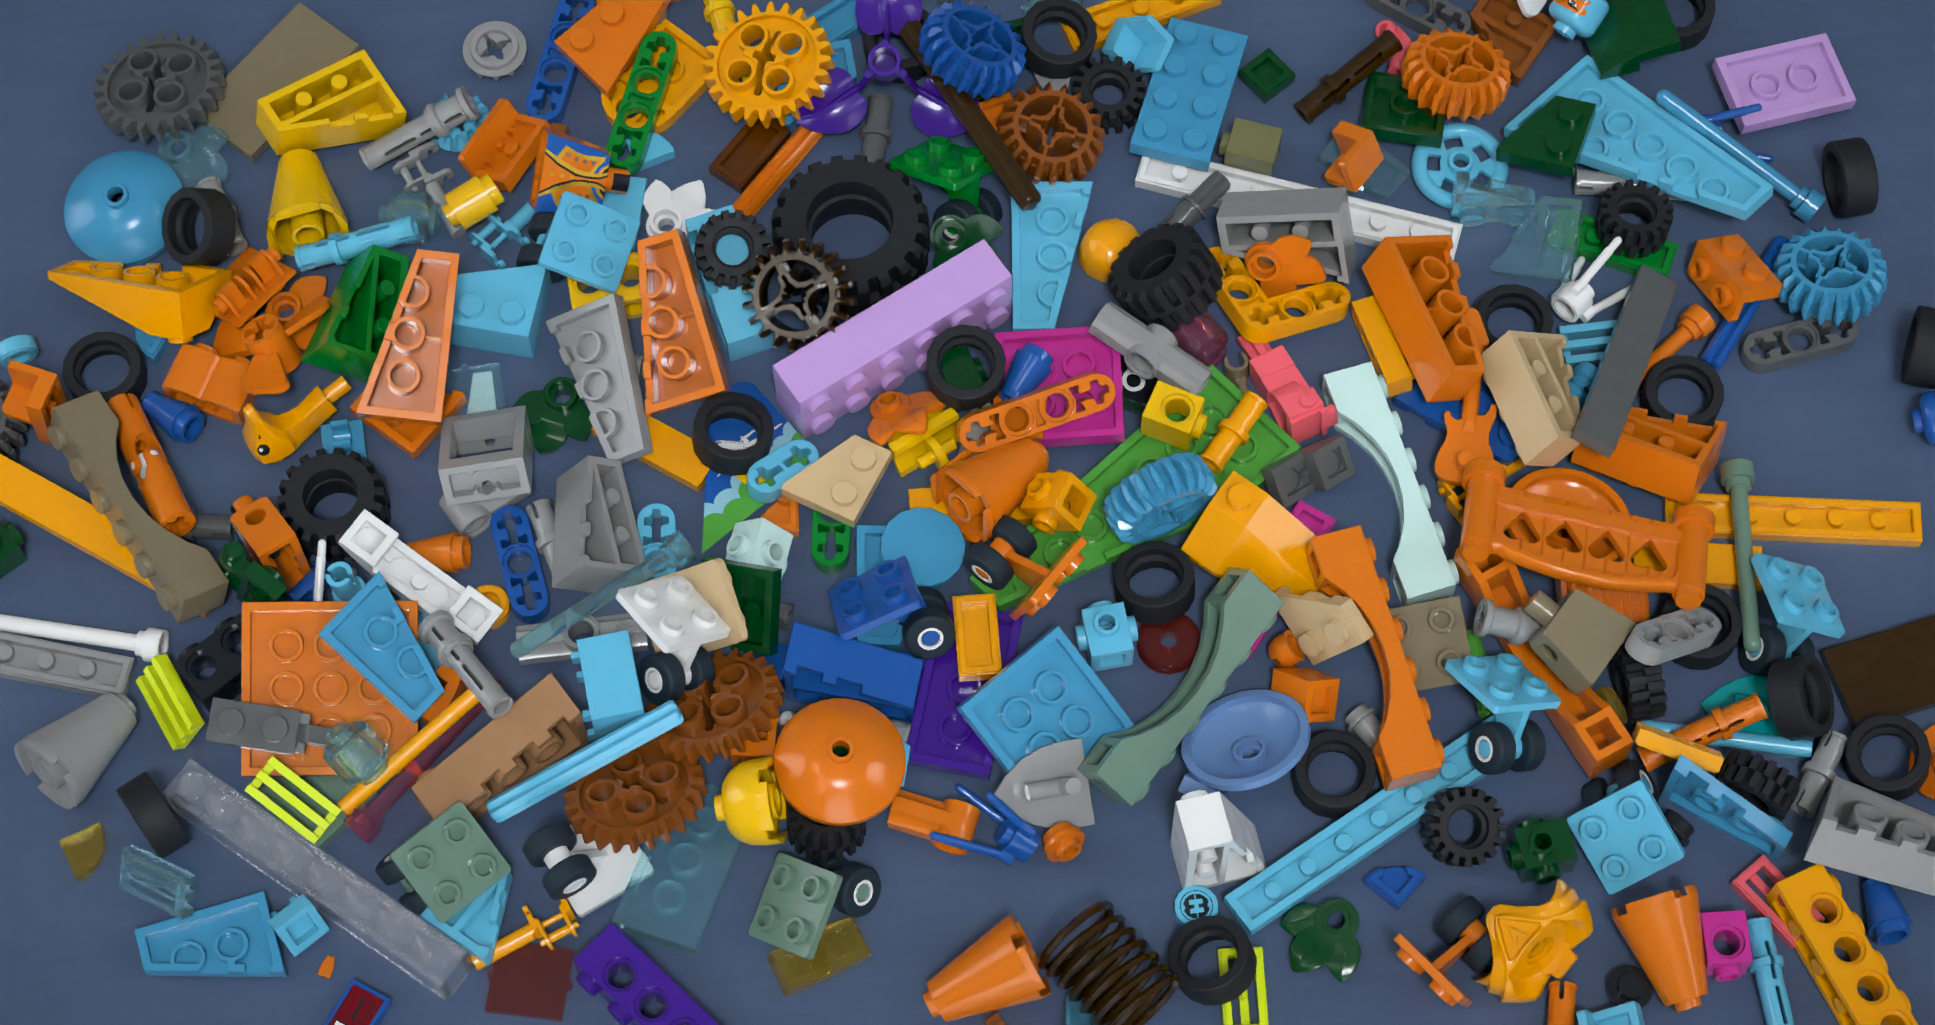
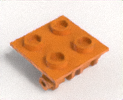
M270 246L267 250L260 249L259 251L248 247L226 268L232 271L231 281L229 280L219 291L214 293L215 299L211 302V305L217 311L215 317L239 329L244 323L251 320L256 312L273 295L280 292L297 272L279 262L281 256L273 247Z

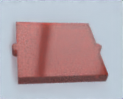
M526 944L495 961L492 971L487 973L490 984L485 1012L562 1022L567 993L573 989L570 976L575 954L574 949L554 947V950L551 951L548 946L542 947L541 945Z

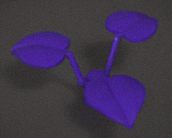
M857 0L855 17L862 32L873 36L883 33L881 44L873 47L868 55L870 69L864 72V76L855 86L852 76L846 70L838 67L827 70L832 83L820 84L825 94L824 98L812 96L810 100L814 109L809 110L804 106L800 107L801 119L797 120L794 118L795 122L810 131L821 134L848 132L863 121L868 111L866 100L858 92L863 90L873 77L882 82H889L899 77L914 92L919 94L912 102L911 116L920 132L929 137L943 136L947 138L967 133L929 76L925 80L924 88L919 86L902 69L900 53L896 47L890 44L891 33L900 35V30L907 21L921 20L923 11L922 0ZM975 97L974 100L976 101V103H977L978 106H979L978 100H977V98Z

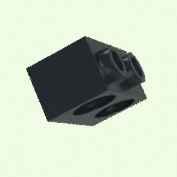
M242 612L235 618L229 617L220 622L214 629L213 634L201 643H194L186 647L180 653L178 660L173 662L181 680L209 714L213 697L233 700L241 694L242 653H233V649L236 645L242 643ZM216 668L215 673L210 678L198 679V675L202 670Z

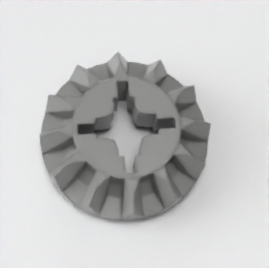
M489 21L478 25L471 30L463 43V57L468 70H473L480 79L484 76L492 77L496 82L500 76L508 74L513 77L515 70L519 66H524L526 52H528L527 43L522 32L514 25L503 21ZM488 42L496 49H502V60L497 59L494 55L489 56Z

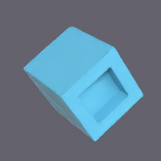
M1151 15L1117 18L1101 51L1105 55H1109L1111 62H1115L1116 56L1123 57V66L1128 61H1131L1135 64L1134 72L1140 70L1141 73L1158 72L1162 68L1175 39Z

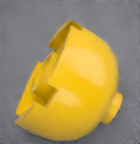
M774 757L751 759L739 763L725 777L722 783L721 794L714 797V809L717 820L725 821L730 834L740 842L754 846L783 844L786 841L787 831L779 832V820L787 819V802L778 787L774 771L770 769V766L774 764Z

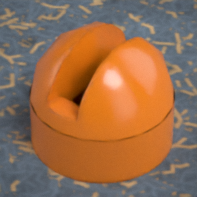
M1290 630L1277 635L1268 646V656L1270 659H1275L1274 664L1277 667H1292L1305 659V654L1300 649L1298 641Z

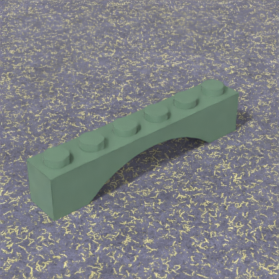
M1229 568L1204 601V621L1199 647L1190 670L1175 693L1161 708L1142 722L1125 730L1103 735L1077 770L1112 802L1133 806L1134 803L1140 801L1148 793L1151 787L1150 781L1159 769L1172 761L1176 754L1175 748L1183 737L1199 725L1202 718L1201 713L1210 701L1219 697L1225 690L1226 680L1234 669L1242 665L1249 658L1252 652L1251 646L1260 634L1273 626L1277 619L1276 613L1284 602L1250 569Z

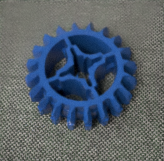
M956 0L953 4L944 2L941 7L935 8L928 15L918 38L920 41L918 51L924 55L922 63L932 67L931 75L941 77L944 80L943 86L950 84L955 87L957 94L961 91L967 92L972 99L978 94L986 100L992 95L1001 97L1004 92L1009 91L1016 84L1027 60L1024 56L1027 48L1020 43L1022 36L1012 32L1013 24L1002 21L1001 14L994 15L989 12L987 6L984 8L977 7L973 1H970L967 5L960 0Z

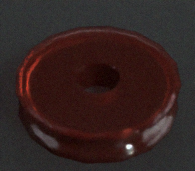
M1184 614L1179 619L1163 625L1142 624L1138 630V641L1136 644L1139 657L1148 668L1157 673L1171 675L1183 672L1192 665L1199 647L1200 633L1192 619ZM1165 637H1172L1175 639L1176 645L1167 648L1161 644V640Z

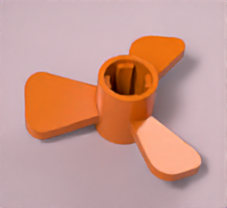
M323 296L318 297L307 304L284 325L281 324L274 314L259 315L248 323H244L239 329L221 321L212 348L219 353L220 357L234 359L235 356L247 357L253 355L240 380L241 385L248 393L254 395L283 393L290 387L287 374L291 373L302 359V352L290 335L324 314L331 305Z

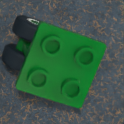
M933 136L928 138L927 141L907 149L904 153L889 160L890 170L900 169L908 176L945 189L950 200L937 208L933 222L945 214H956L966 218L980 213L991 216L998 223L1002 219V207L997 197L991 191L980 187V178L994 170L979 148H965L953 144L952 140L947 137ZM947 227L942 233V237L947 241L956 239L958 231L954 227Z

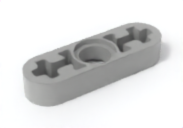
M1702 607L1694 610L1681 609L1638 623L1625 642V649L1638 662L1655 666L1710 647L1720 632L1722 625L1712 612Z

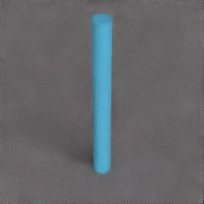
M1653 720L1641 722L1668 733L1686 726L1685 724ZM1737 731L1732 733L1734 737L1725 741L1722 738L1708 744L1810 758L1813 741L1805 739L1791 741L1781 736Z

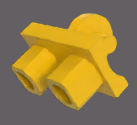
M950 407L945 411L941 409L934 413H928L926 434L896 432L893 438L887 442L889 450L892 451L894 468L901 478L917 468L923 470L929 465L934 464L939 470L949 462L946 455L957 449L955 430L959 422V415L953 408Z

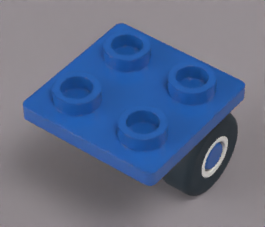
M906 556L884 561L875 569L855 578H846L828 590L837 629L843 641H847L895 619L903 626L902 635L906 648L918 658H938L947 653L954 644L956 632L952 619L949 616V609L944 596L934 588L917 587Z

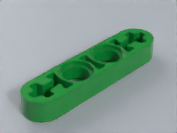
M664 31L649 33L642 40L606 149L611 153L609 167L629 170L630 175L637 173L644 164L677 64L678 52L675 39ZM659 47H665L666 52H662L659 56L658 68L654 67L653 52H657ZM644 79H653L659 83L657 90L649 94L640 92L637 89V85ZM634 113L644 114L648 118L646 124L639 128L629 127L625 120ZM626 139L631 140L632 156H627L625 161H620L618 155H623L627 145Z

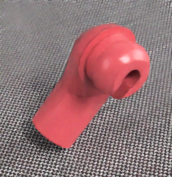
M1383 20L1376 25L1375 35L1377 38L1387 29L1394 33L1403 46V50L1390 58L1387 73L1401 75L1402 61L1412 41L1393 21Z

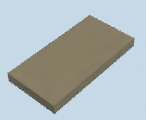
M299 2L225 77L227 86L222 88L225 97L224 99L215 100L218 110L205 111L208 121L206 123L197 122L254 163L270 146L256 125L257 100L361 51L360 46Z

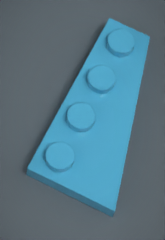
M1040 181L1039 184H1034V186L1041 194V201L1033 210H1021L1011 196L1012 332L1056 329L1087 212L1093 181H1072L1070 183L1057 181L1056 185L1053 186L1049 185L1048 181Z

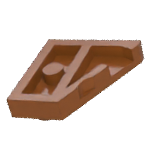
M1479 0L1469 14L1471 26L1477 34H1480V39L1483 41L1491 40L1493 41L1494 49L1504 51L1503 58L1510 61L1511 82L1518 87L1557 32L1552 28L1556 22L1553 18L1542 12H1539L1532 18H1527L1522 14L1516 0Z

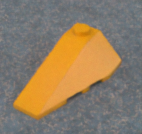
M73 260L47 271L48 279L149 335L168 338V342L173 344L191 342L193 336L210 329L217 313L211 305V302L215 299L214 293L219 291L229 280L231 281L232 271L229 269L204 265H183L182 271H162L161 263H147L145 266H133L124 269L122 262Z

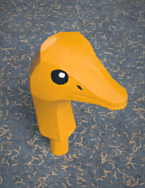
M342 375L323 390L317 385L298 406L280 415L262 412L251 403L246 404L243 407L245 423L242 435L251 454L264 465L282 461L296 451L320 425L337 411L333 403L351 390V385Z

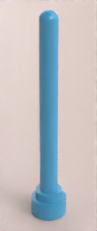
M1662 89L1657 92L1656 101L1659 105L1773 185L1774 190L1790 201L1789 206L1794 209L1793 214L1807 223L1821 207L1826 196L1812 187L1809 190L1804 185L1801 188L1669 90Z

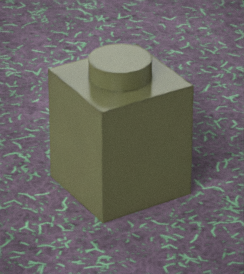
M1235 117L1232 131L1223 132L1218 154L1225 156L1224 165L1272 177L1281 148L1283 129Z

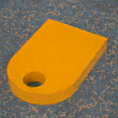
M666 18L652 32L664 31L675 39L678 59L654 130L656 134H660L670 128L708 89L703 79L708 73L704 69L702 61L711 59L703 45ZM659 47L657 52H653L654 67L658 68L657 62L660 54L666 52L665 47ZM635 60L628 70H624L616 83L617 89L610 100L601 92L603 111L612 126L614 125ZM644 79L637 85V89L640 92L648 94L654 92L659 87V83L653 79ZM638 113L632 118H627L625 123L629 127L639 128L646 124L648 118L644 114Z

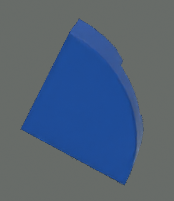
M1410 866L1382 867L1371 872L1364 879L1363 884L1398 911L1425 881L1427 875Z

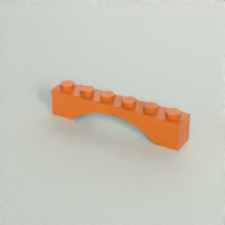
M1361 525L1311 537L1305 553L1318 591L1328 597L1338 595L1352 598L1374 633L1368 639V642L1377 659L1381 674L1384 710L1380 732L1372 753L1385 792L1435 779L1443 767L1442 763L1445 762L1444 750L1439 738L1432 737L1428 722L1431 721L1429 705L1425 697L1418 696L1414 684L1417 681L1415 664L1410 656L1405 657L1400 643L1404 639L1402 626L1396 616H1391L1387 602L1390 601L1389 588L1385 578L1378 577L1374 566L1376 551L1371 538L1364 537Z
M1460 547L1456 549L1453 561L1458 570L1459 582L1476 608L1483 598L1491 599L1496 606L1513 610L1526 605L1530 596L1523 584L1516 564L1493 554H1490L1484 562L1472 563L1463 557ZM1495 636L1506 653L1520 658L1523 665L1530 672L1547 682L1549 689L1561 698L1559 708L1546 709L1544 711L1589 779L1627 759L1634 740L1607 702L1600 698L1590 687L1577 696L1572 693L1530 647V642L1526 641L1524 644L1512 645L1508 642V639Z

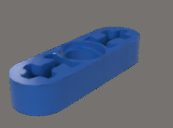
M514 505L503 506L492 515L490 526L510 604L515 617L519 621L526 624H535L547 617L551 604L527 514L523 509ZM513 520L515 525H517L515 529L519 543L511 545L507 530L504 529L506 527L505 521ZM519 555L528 556L532 560L531 568L522 574L513 573L508 568L509 562ZM529 584L533 597L537 600L535 602L536 608L528 610L524 604L525 597L522 586Z

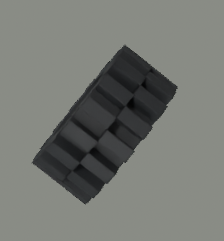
M1103 55L1100 64L1097 63L1095 58L1088 61V68L1082 65L1078 70V75H1075L1073 80L1072 96L1081 91L1082 97L1079 101L1082 104L1093 102V107L1088 112L1101 115L1102 123L1100 127L1105 129L1106 135H1109L1110 127H1114L1116 134L1123 132V124L1128 129L1133 127L1135 119L1138 120L1145 98L1146 86L1145 81H1142L1143 74L1140 70L1134 72L1135 64L1131 61H1128L1123 66V57L1119 56L1115 57V62H1109V55ZM1111 85L1120 88L1124 93V98L1119 103L1107 105L1096 101L1093 93L1098 87Z
M1633 179L1625 181L1624 187L1619 181L1613 184L1612 190L1608 187L1604 191L1595 216L1594 228H1597L1595 233L1597 238H1604L1602 245L1605 248L1616 236H1620L1622 242L1614 253L1620 256L1622 250L1628 251L1627 258H1635L1636 252H1640L1641 258L1648 257L1650 250L1655 254L1660 250L1661 245L1664 246L1674 215L1672 214L1674 208L1673 204H1668L1669 197L1666 193L1658 196L1659 187L1654 185L1649 190L1646 188V181L1640 180L1639 186H1634ZM1619 214H1638L1646 219L1648 224L1634 225L1628 223Z
M724 210L718 216L712 215L705 224H702L696 236L694 257H696L698 270L703 272V277L707 281L712 280L715 282V286L719 288L727 286L729 290H736L738 286L750 285L754 280L746 276L745 273L748 269L761 271L754 258L757 255H762L767 259L770 258L767 253V247L771 242L770 237L766 235V228L762 223L756 222L755 216L751 214L746 216L741 210H736L735 213H729V210ZM726 235H738L748 245V257L738 265L725 264L717 256L716 245Z
M1625 645L1620 646L1609 661V664L1612 668L1610 675L1614 682V685H1612L1613 691L1616 692L1618 703L1622 705V717H1624L1625 722L1632 724L1637 721L1642 722L1664 717L1666 715L1665 712H1667V705L1665 703L1667 701V694L1664 691L1666 685L1665 680H1662L1661 673L1663 670L1661 665L1650 666L1642 664L1628 654Z
M1733 749L1732 752L1729 751L1719 773L1717 772L1715 776L1717 780L1765 814L1781 822L1785 819L1800 791V784L1796 783L1797 779L1794 776L1788 775L1789 771L1786 768H1778L1776 766L1777 762L1772 759L1766 761L1763 759V755L1756 753L1753 756L1749 750L1744 749L1742 752L1738 749Z
M1472 787L1447 788L1445 792L1436 793L1433 795L1435 800L1428 801L1424 806L1428 810L1427 815L1420 816L1419 823H1425V830H1419L1420 837L1427 838L1428 841L1424 847L1428 852L1435 853L1433 858L1439 862H1446V865L1472 867V865L1486 863V858H1493L1498 853L1494 850L1495 846H1502L1505 840L1499 837L1500 831H1506V823H1500L1499 817L1505 815L1502 808H1495L1494 805L1498 801L1493 796H1485L1486 791L1472 789ZM1461 809L1469 811L1477 822L1476 835L1466 844H1459L1454 841L1448 830L1451 816Z
M787 803L788 840L791 845L795 844V851L799 855L806 850V859L813 861L816 855H820L821 862L828 863V856L834 855L836 861L843 860L844 851L851 856L856 852V845L861 847L864 843L866 821L846 826H819L810 822L811 819L800 814Z

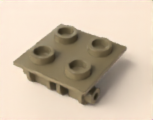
M1460 595L1389 609L1391 616H1396L1402 626L1404 639L1400 643L1405 657L1410 656L1415 664L1417 681L1414 684L1416 690L1423 691L1459 684L1460 682L1446 671L1444 667L1447 659L1465 658L1471 655Z

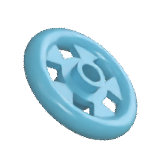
M1467 123L1444 124L1441 149L1416 145L1411 158L1412 176L1421 193L1433 203L1452 210L1476 209L1495 199L1506 184L1509 166L1508 163L1496 161V150L1500 142L1488 131ZM1460 139L1462 147H1453L1447 150L1444 141ZM1482 147L1490 158L1480 162L1479 157L1473 150ZM1428 157L1440 158V171L1427 170ZM1461 160L1464 161L1467 164V166L1460 168L1457 167L1453 162ZM1479 173L1489 178L1487 184L1481 189L1471 183L1477 178ZM1446 180L1454 185H1460L1458 194L1443 190L1441 188L1443 181Z

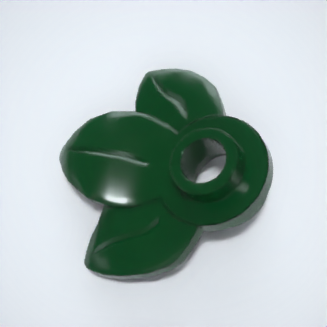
M980 213L966 218L956 214H945L938 217L930 228V240L933 247L937 250L934 258V268L985 239L998 257L991 242L1002 233L1003 227L991 216ZM947 227L957 229L958 235L956 239L952 241L945 240L942 237L944 229Z
M554 378L545 385L543 390L530 391L522 395L513 406L526 405L530 427H532L534 446L539 454L544 455L558 450L565 443L568 436L578 441H586L591 433V428L593 427L589 420L591 413L583 404V400L580 399L574 384L577 382L570 378ZM561 395L570 397L569 401L565 403H557L556 399Z
M1336 898L1324 902L1321 906L1301 904L1292 908L1285 915L1280 923L1281 927L1289 934L1296 936L1290 950V964L1293 972H1310L1326 964L1338 981L1345 982L1351 977L1360 961L1361 948L1355 937L1360 923L1359 914L1350 902ZM1335 912L1342 913L1345 917V924L1339 929L1331 928L1329 925V917Z

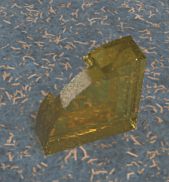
M100 822L59 841L74 876L79 883L94 873L105 854L106 836Z

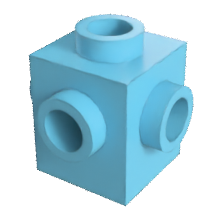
M1098 601L1092 603L1086 609H1081L1080 625L1074 626L1077 649L1078 651L1086 650L1091 669L1097 672L1133 665V642L1138 641V631L1134 615H1126L1124 602L1113 604L1111 601Z

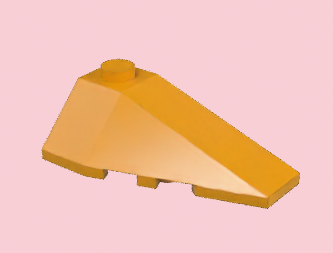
M1233 470L1209 502L1181 547V550L1189 556L1191 561L1214 577L1222 578L1229 568L1250 569L1273 592L1283 586L1289 587L1291 594L1301 596L1308 591L1319 592L1305 553L1311 537L1316 535L1268 493Z

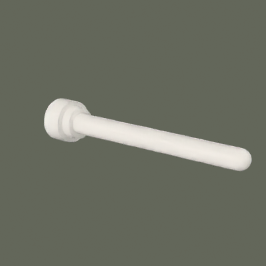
M0 614V631L130 650L134 651L136 656H141L145 662H151L155 655L167 654L169 649V632L164 629L149 627L146 631L140 630L138 634Z

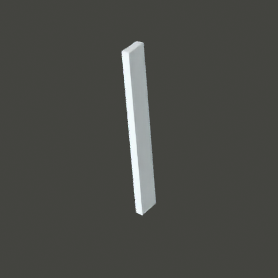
M1142 156L1135 178V187L1181 199H1183L1182 196L1184 194L1190 196L1214 171H1219L1229 180L1231 186L1227 192L1315 188L1214 162L1210 163L1208 172L1145 156ZM1224 195L1213 205V207L1220 208ZM1348 196L1355 242L1378 247L1385 237L1451 235L1454 247L1450 250L1452 261H1454L1463 224Z

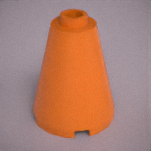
M1025 437L942 467L933 474L931 480L932 495L937 505L943 501L949 512L946 515L959 526L964 539L970 543H977L980 540L985 542L992 537L993 527L1002 515L1010 516L1021 504L1027 493V487L1034 479L1036 473L1048 472V452L1040 442Z
M1696 884L1684 886L1687 893L1686 896H1682L1681 890H1670L1626 904L1627 914H1623L1622 908L1610 910L1613 921L1664 1006L1674 1004L1677 1013L1702 1005L1700 996L1708 994L1699 893Z
M1011 914L1003 918L926 982L929 991L922 995L931 1015L934 1018L941 1015L945 1022L1044 999L1052 995V989L1047 976L1040 977L1038 973L1040 971L1039 958L1019 921L1016 922L1015 916Z

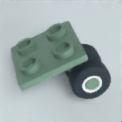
M460 801L452 804L392 850L375 868V872L385 885L390 886L400 882L407 893L399 898V904L410 916L420 915L428 907L440 923L448 921L511 871L509 864Z
M778 853L748 934L788 952L812 960L832 907L834 906L840 913L854 918L868 914L874 908L880 896L881 881L879 875L873 868L861 863H850L845 857H843V860L836 861L835 856L830 855L828 856L827 863L821 862L819 855L811 863H807L787 854Z

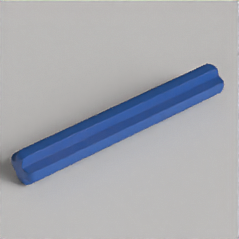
M1784 236L1775 237L1761 259L1773 274L1774 262L1777 260L1782 245L1790 241ZM1763 300L1744 303L1737 321L1728 322L1724 318L1702 353L1700 360L1707 362L1716 372L1719 371Z

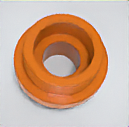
M1060 822L1052 826L1042 838L1044 854L1052 862L1070 861L1081 852L1085 841V834L1079 827L1073 826L1070 822Z

